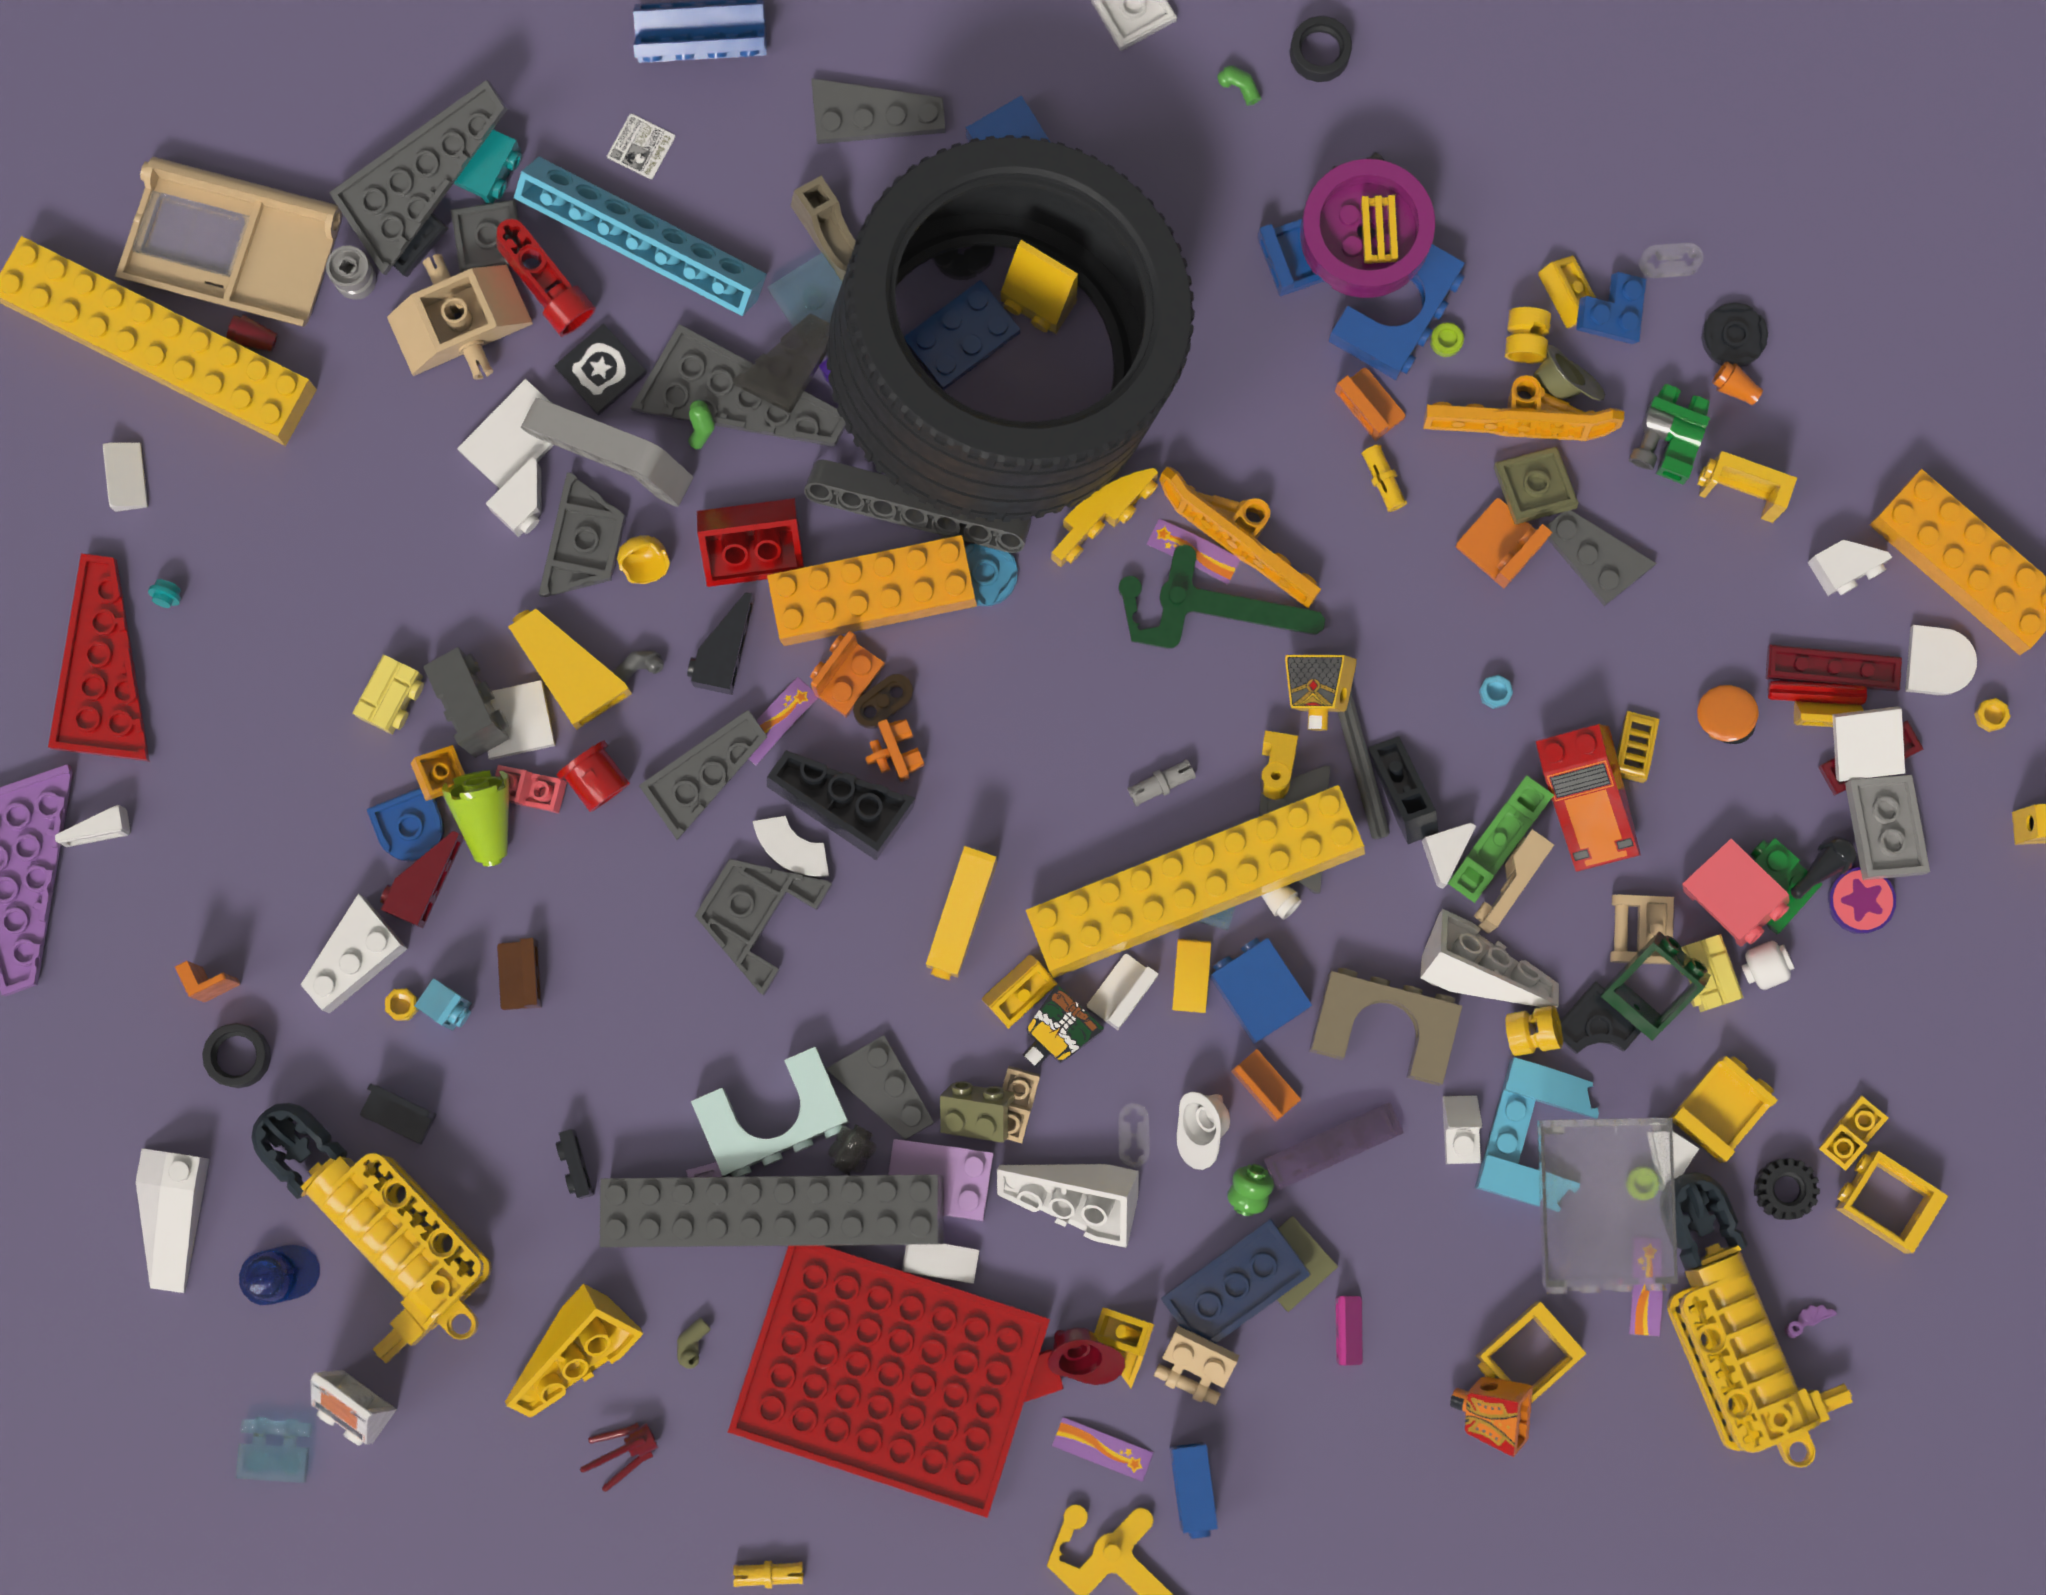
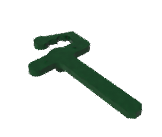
M1180 545L1173 553L1169 579L1163 585L1159 596L1160 604L1163 608L1159 627L1139 630L1137 626L1140 624L1133 621L1132 616L1138 611L1136 598L1142 590V585L1138 578L1126 576L1120 581L1118 587L1119 594L1123 599L1131 642L1165 649H1173L1180 643L1185 616L1191 612L1309 635H1317L1323 631L1326 620L1321 612L1196 588L1192 583L1196 552L1189 545Z

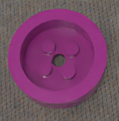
M1360 159L1346 162L1325 174L1314 186L1307 199L1300 228V240L1304 257L1315 275L1317 276L1318 274L1325 282L1332 286V289L1340 293L1361 298L1380 297L1390 294L1409 283L1425 263L1435 233L1434 209L1430 197L1422 184L1402 167L1377 159ZM1382 195L1383 198L1388 197V195H1395L1398 261L1364 263L1363 239L1357 233V229L1362 226L1361 197L1368 196V198H1374L1375 196ZM1369 206L1370 227L1376 232L1375 206ZM1382 206L1385 255H1389L1387 206ZM1376 234L1371 239L1372 255H1377Z

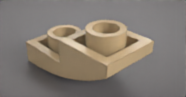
M1011 1066L1007 1068L1002 1087L1004 1091L1014 1092V1101L1008 1106L1007 1140L1022 1143L1041 1075Z

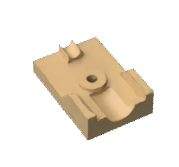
M1533 829L1526 838H1522L1504 864L1507 880L1500 889L1501 893L1492 906L1484 902L1473 916L1481 921L1478 927L1487 934L1498 927L1554 846L1553 843Z

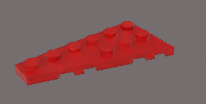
M81 553L48 747L53 750L150 762L117 560L114 557Z

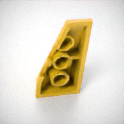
M583 1283L559 1310L506 1398V1406L532 1418L565 1396L568 1387L580 1379L586 1382L594 1376L592 1371L607 1361L613 1364L622 1358L644 1334L642 1329L607 1295Z

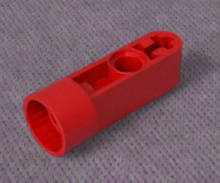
M506 219L498 225L496 232L497 249L545 308L542 314L556 332L563 337L582 326L594 314L596 307L579 286H572L520 221ZM506 235H509L511 238L517 236V244L511 238L505 240ZM533 258L540 265L535 269H529L523 265V262L526 259ZM555 283L557 284L547 293L545 292V290H547L549 287H551Z

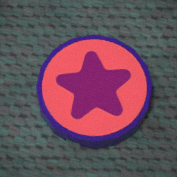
M1856 867L1849 870L1846 874H1840L1832 882L1828 892L1830 914L1842 929L1854 934L1871 933L1883 928L1891 920L1896 909V893L1887 878L1863 880L1861 868Z

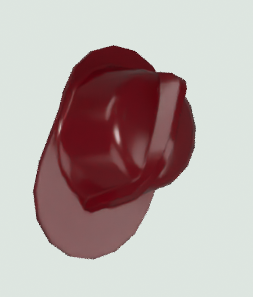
M1076 1327L1067 1331L1057 1330L1055 1332L1054 1350L1048 1358V1367L1053 1373L1091 1385L1107 1384L1122 1375L1125 1369V1358L1121 1352L1109 1345L1100 1343L1089 1329Z

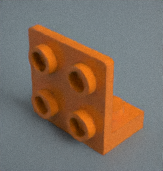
M1496 498L1456 543V548L1505 589L1553 532L1544 524L1537 530L1528 522L1515 525L1508 505L1500 498Z
M850 630L845 637L840 634L829 650L832 652V655L826 663L820 661L810 675V678L813 679L811 687L814 695L846 718L853 710L855 702L866 692L885 666V662L857 643L856 635Z

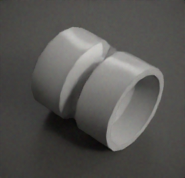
M341 246L329 255L326 262V272L337 290L344 297L352 300L362 299L374 290L377 283L376 272L366 255L359 248Z

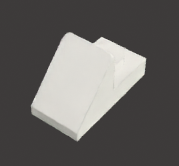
M1443 1096L1445 1164L1481 1163L1479 1129L1482 1128V1120L1477 1096Z

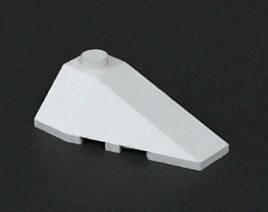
M1444 909L1441 910L1422 954L1421 979L1431 985L1439 986L1455 993L1536 1007L1555 1006L1557 1008L1559 1006V983L1528 961L1521 960L1518 962L1509 956L1505 951L1507 948L1499 941L1494 945L1478 934L1481 928L1474 923Z
M149 1149L141 1150L136 1177V1189L150 1288L185 1293L209 1165L208 1158Z
M1108 1164L998 1166L997 1195L1032 1212L1044 1211L1056 1217L1055 1223L1064 1227L1069 1223L1085 1231L1083 1236L1093 1241L1124 1248L1127 1247L1138 1200L1139 1171Z

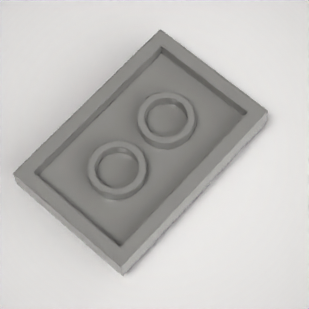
M1912 775L1855 779L1846 782L1845 786L1862 879L1905 877L1929 873L1930 867Z

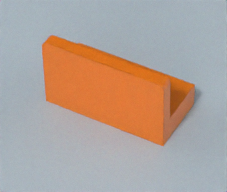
M1368 368L1361 369L1351 378L1347 375L1337 383L1336 394L1375 441L1404 420L1405 413Z
M189 961L175 966L188 996L204 1003L240 985L238 978L226 973H221L208 979L202 966Z
M1258 1049L1231 1071L1275 1122L1302 1100Z

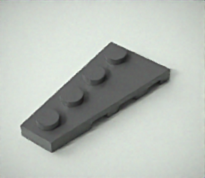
M811 78L817 144L946 133L942 97Z
M747 710L639 785L676 840L681 837L765 741L767 735L751 712Z

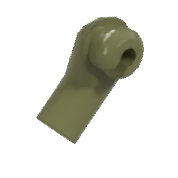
M701 1317L677 1338V1359L680 1365L687 1369H692L698 1365L700 1360L698 1341L711 1330Z

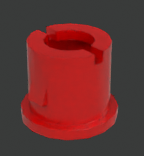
M605 740L590 747L556 774L560 781L563 779L567 780L589 812L595 811L610 801L630 784L605 750L608 747Z

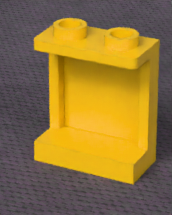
M1721 451L1715 459H1709L1706 467L1703 466L1697 485L1702 486L1699 496L1704 498L1719 483L1766 500L1760 519L1773 523L1787 509L1797 477Z
M1727 1056L1719 1058L1668 1118L1719 1163L1729 1160L1735 1153V1147L1770 1106H1774L1778 1101L1772 1095L1774 1092L1773 1088L1762 1079L1758 1078L1755 1081L1746 1073L1748 1070L1747 1066L1734 1056L1731 1058Z

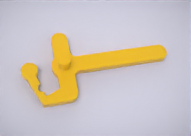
M1073 1504L1066 1508L1064 1521L1049 1557L1047 1567L1076 1595L1090 1594L1110 1573L1119 1575L1138 1595H1173L1132 1553L1134 1545L1152 1527L1153 1517L1149 1510L1145 1508L1134 1509L1113 1532L1106 1533L1098 1538L1093 1548V1554L1078 1568L1059 1559L1061 1555H1064L1060 1552V1545L1063 1542L1070 1541L1074 1529H1080L1086 1524L1088 1515L1085 1508L1078 1504Z

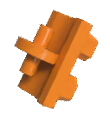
M887 719L878 722L879 730L887 748L882 749L878 739L871 741L869 744L873 753L865 758L867 765L878 764L881 773H885L891 770L887 759L891 757L900 782L910 779L909 774L923 767L924 762L918 747L902 754L899 751L897 743L913 737L907 720L888 723Z

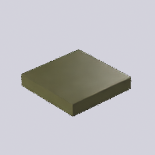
M1557 446L1495 462L1493 468L1515 525L1573 510L1578 507L1577 497Z
M1293 1216L1282 1224L1279 1230L1311 1272V1275L1277 1299L1287 1312L1293 1309L1338 1268L1336 1263Z

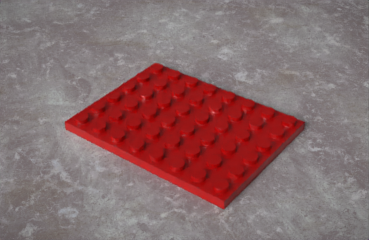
M788 1246L728 1433L988 1518L1051 1319L826 1246Z

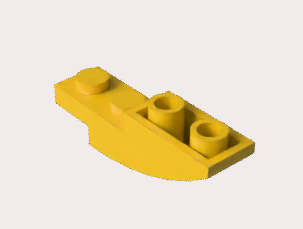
M1150 468L1126 475L1105 485L1099 491L1094 492L1089 498L1083 500L1063 519V527L1069 533L1052 551L1051 559L1060 567L1067 561L1072 564L1084 550L1081 545L1088 537L1093 540L1103 530L1105 524L1102 521L1104 519L1113 527L1120 521L1125 524L1136 512L1137 509L1134 505L1141 497L1145 500L1148 499L1158 487L1156 483L1158 471Z

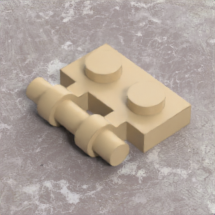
M1177 1326L1162 1359L1174 1365L1172 1369L1158 1364L1153 1376L1165 1381L1164 1385L1172 1389L1176 1386L1192 1394V1398L1201 1403L1204 1400L1216 1405L1221 1393L1209 1388L1212 1382L1224 1388L1240 1355ZM1183 1369L1201 1377L1199 1383L1182 1375Z

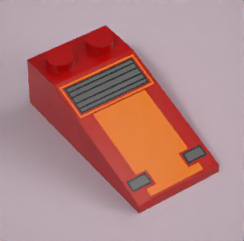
M1596 724L1535 741L1549 792L1554 794L1552 801L1575 871L1579 872L1641 856L1610 727Z

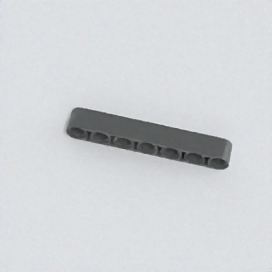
M817 460L813 464L804 488L807 498L818 504L946 537L962 535L965 542L1008 553H1017L1023 550L1031 526V518L1025 521H1021L1018 518L1011 519L1010 522H1002L1001 519L989 522L986 521V518L976 517L973 520L967 519V515L960 514L955 516L952 515V511L943 508L940 511L928 502L926 504L920 502V498L911 493L907 495L898 484L894 486L889 482L890 478L887 475L829 460Z

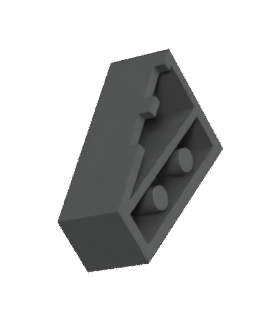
M457 647L423 666L436 697L441 700L446 710L443 712L448 722L452 721L457 731L453 735L457 744L476 758L510 739L505 728L509 727V723L500 709L495 711L490 702L495 696L486 681L481 683L476 674L480 671V667L471 653L466 655Z

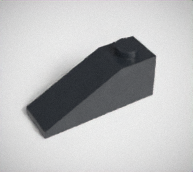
M745 592L700 646L696 658L691 657L687 676L692 677L691 683L694 687L733 695L755 601L751 593Z
M1398 736L1368 747L1396 822L1407 844L1439 833L1436 809L1400 737Z

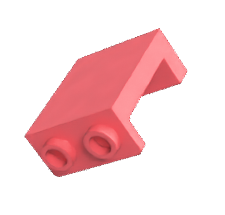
M1732 839L1725 843L1682 883L1684 893L1692 901L1696 900L1735 938L1736 943L1740 947L1746 942L1749 944L1754 943L1764 933L1765 930L1762 928L1771 919L1774 921L1779 920L1789 909L1787 906L1789 894Z

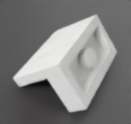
M1124 954L1088 1002L1087 1008L1116 1030H1119L1159 974L1149 966L1146 968L1128 954Z

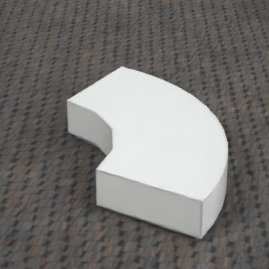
M786 816L753 821L756 835L762 847L779 865L795 874L806 877H829L824 843H813L798 837L790 828Z

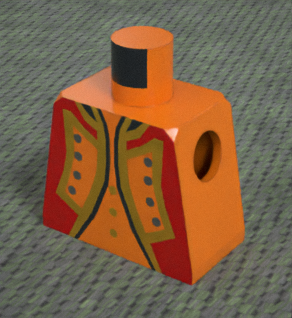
M1484 1376L1469 1391L1460 1388L1454 1390L1450 1406L1466 1412L1465 1431L1467 1434L1512 1457L1528 1441L1532 1385Z

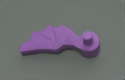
M1809 1305L1806 1310L1800 1311L1797 1321H1793L1785 1327V1333L1789 1338H1796L1802 1334L1805 1326H1814L1822 1320L1836 1316L1837 1312L1832 1309H1826L1824 1305L1818 1307Z

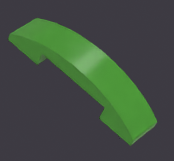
M1526 775L1461 863L1448 884L1475 903L1554 794Z

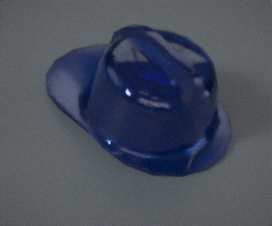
M285 1245L260 1251L251 1255L243 1263L239 1273V1286L243 1295L258 1305H273L297 1299L308 1294L316 1286L320 1276V1264L315 1254L308 1248L300 1245Z

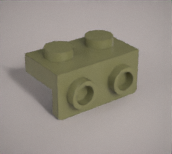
M965 1081L952 1083L940 1095L941 1133L1004 1143L1008 1138V1106L1014 1101V1092L1004 1091L1003 1088L998 1086L986 1088L972 1086L971 1083Z

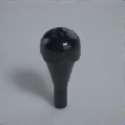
M1832 836L1824 840L1819 845V853L1807 874L1791 888V895L1796 899H1801L1816 884L1838 873L1846 874L1856 862V851L1851 842L1840 836Z

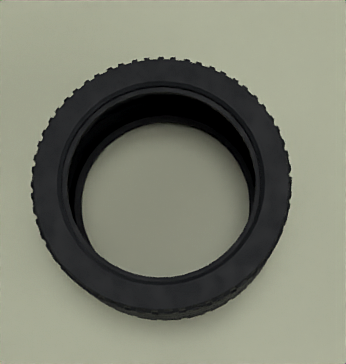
M1005 135L1004 138L987 136L985 140L975 138L970 139L969 143L963 145L960 143L953 144L951 149L948 150L942 148L932 157L926 156L922 158L918 166L913 164L904 175L898 176L893 181L892 187H887L881 198L872 206L870 214L865 218L863 226L859 231L832 311L827 335L829 338L826 345L828 356L827 369L830 370L828 380L829 385L833 389V400L835 403H838L837 412L840 417H843L848 434L852 433L854 436V444L862 448L865 452L864 457L868 462L873 461L876 465L875 469L880 474L882 472L890 478L889 482L894 486L898 484L907 495L911 493L920 498V502L924 504L928 502L940 511L942 508L952 511V515L955 516L960 514L967 515V519L973 520L976 517L986 518V521L994 522L995 519H1001L1002 522H1010L1011 519L1018 518L1021 521L1029 520L1031 516L1041 518L1047 513L1053 512L1055 514L1061 512L1065 506L1070 508L1075 506L1078 501L1086 500L1093 494L1094 490L1099 491L1117 475L1119 470L1131 458L1169 398L1185 367L1186 356L1191 348L1190 341L1194 331V326L1191 323L1195 318V310L1192 309L1194 293L1190 290L1192 284L1191 276L1186 273V258L1181 256L1182 248L1179 243L1175 242L1174 232L1171 226H1167L1164 222L1165 217L1163 214L1157 212L1153 207L1154 203L1152 200L1146 198L1138 186L1135 187L1131 184L1127 176L1123 173L1120 175L1110 164L1105 165L1097 160L1098 157L1092 154L1091 156L1084 154L1081 149L1076 148L1074 150L1066 147L1064 143L1057 142L1056 144L1044 138H1041V140L1030 139V136L1014 138L1013 135ZM1023 240L1078 273L1077 284L1095 305L1109 335L1113 355L1111 392L1082 411L1047 421H1013L976 411L942 390L923 371L914 358L900 327L896 308V286L915 268L945 252L973 246H996L1016 250L1019 242Z

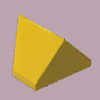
M1103 1307L1094 1335L1100 1343L1109 1345L1121 1352L1125 1358V1369L1121 1376L1129 1387L1132 1388L1154 1324Z

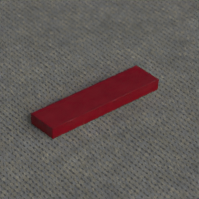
M1769 645L1767 648L1765 679L1865 686L1867 689L1898 692L1901 682L1902 657Z

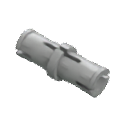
M1185 759L1183 762L1162 772L1160 770L1153 772L1152 777L1132 787H1128L1127 790L1130 797L1133 798L1134 805L1137 807L1139 804L1160 794H1163V796L1169 794L1170 789L1194 779L1196 776L1193 768H1190L1189 761Z

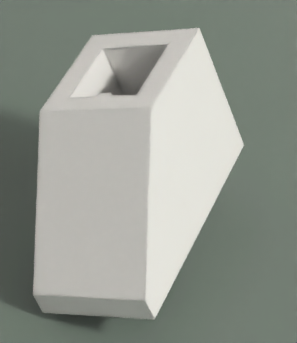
M1842 540L1815 555L1808 564L1828 596L1836 591L1843 595L1858 586L1856 580L1866 575L1870 580L1886 570L1884 564L1892 556L1884 550Z

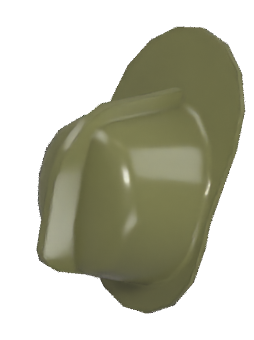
M1553 345L1547 346L1549 356L1533 374V377L1539 381L1546 393L1561 400L1570 399L1580 393H1584L1598 401L1605 399L1603 388L1587 371L1569 360Z

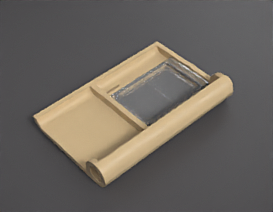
M152 157L149 162L145 161L140 173L145 189L115 277L305 327L311 316L326 270V262L332 252L341 224L342 212L336 204L157 157Z

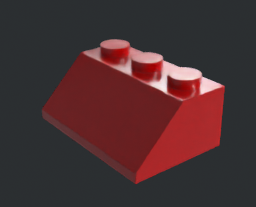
M795 498L697 511V533L707 587L768 579L767 575L804 568Z

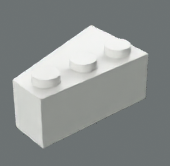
M358 894L304 978L301 986L322 1011L331 1013L408 948L369 901Z

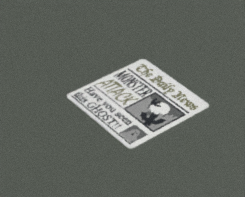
M630 114L607 158L649 179H653L675 139V135Z

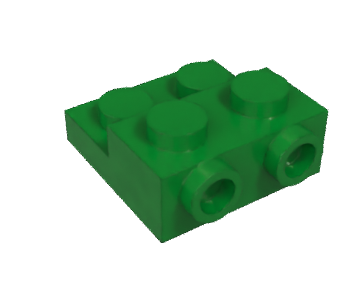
M1774 838L1768 843L1763 839L1750 855L1789 894L1788 911L1779 920L1774 921L1771 919L1766 924L1777 935L1822 886V883L1820 882L1813 886L1801 899L1794 898L1791 895V888L1808 871L1798 863L1800 859Z

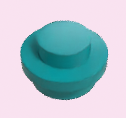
M158 579L148 589V594L152 597V601L158 606L170 608L171 605H179L181 601L179 596L181 589L172 582Z

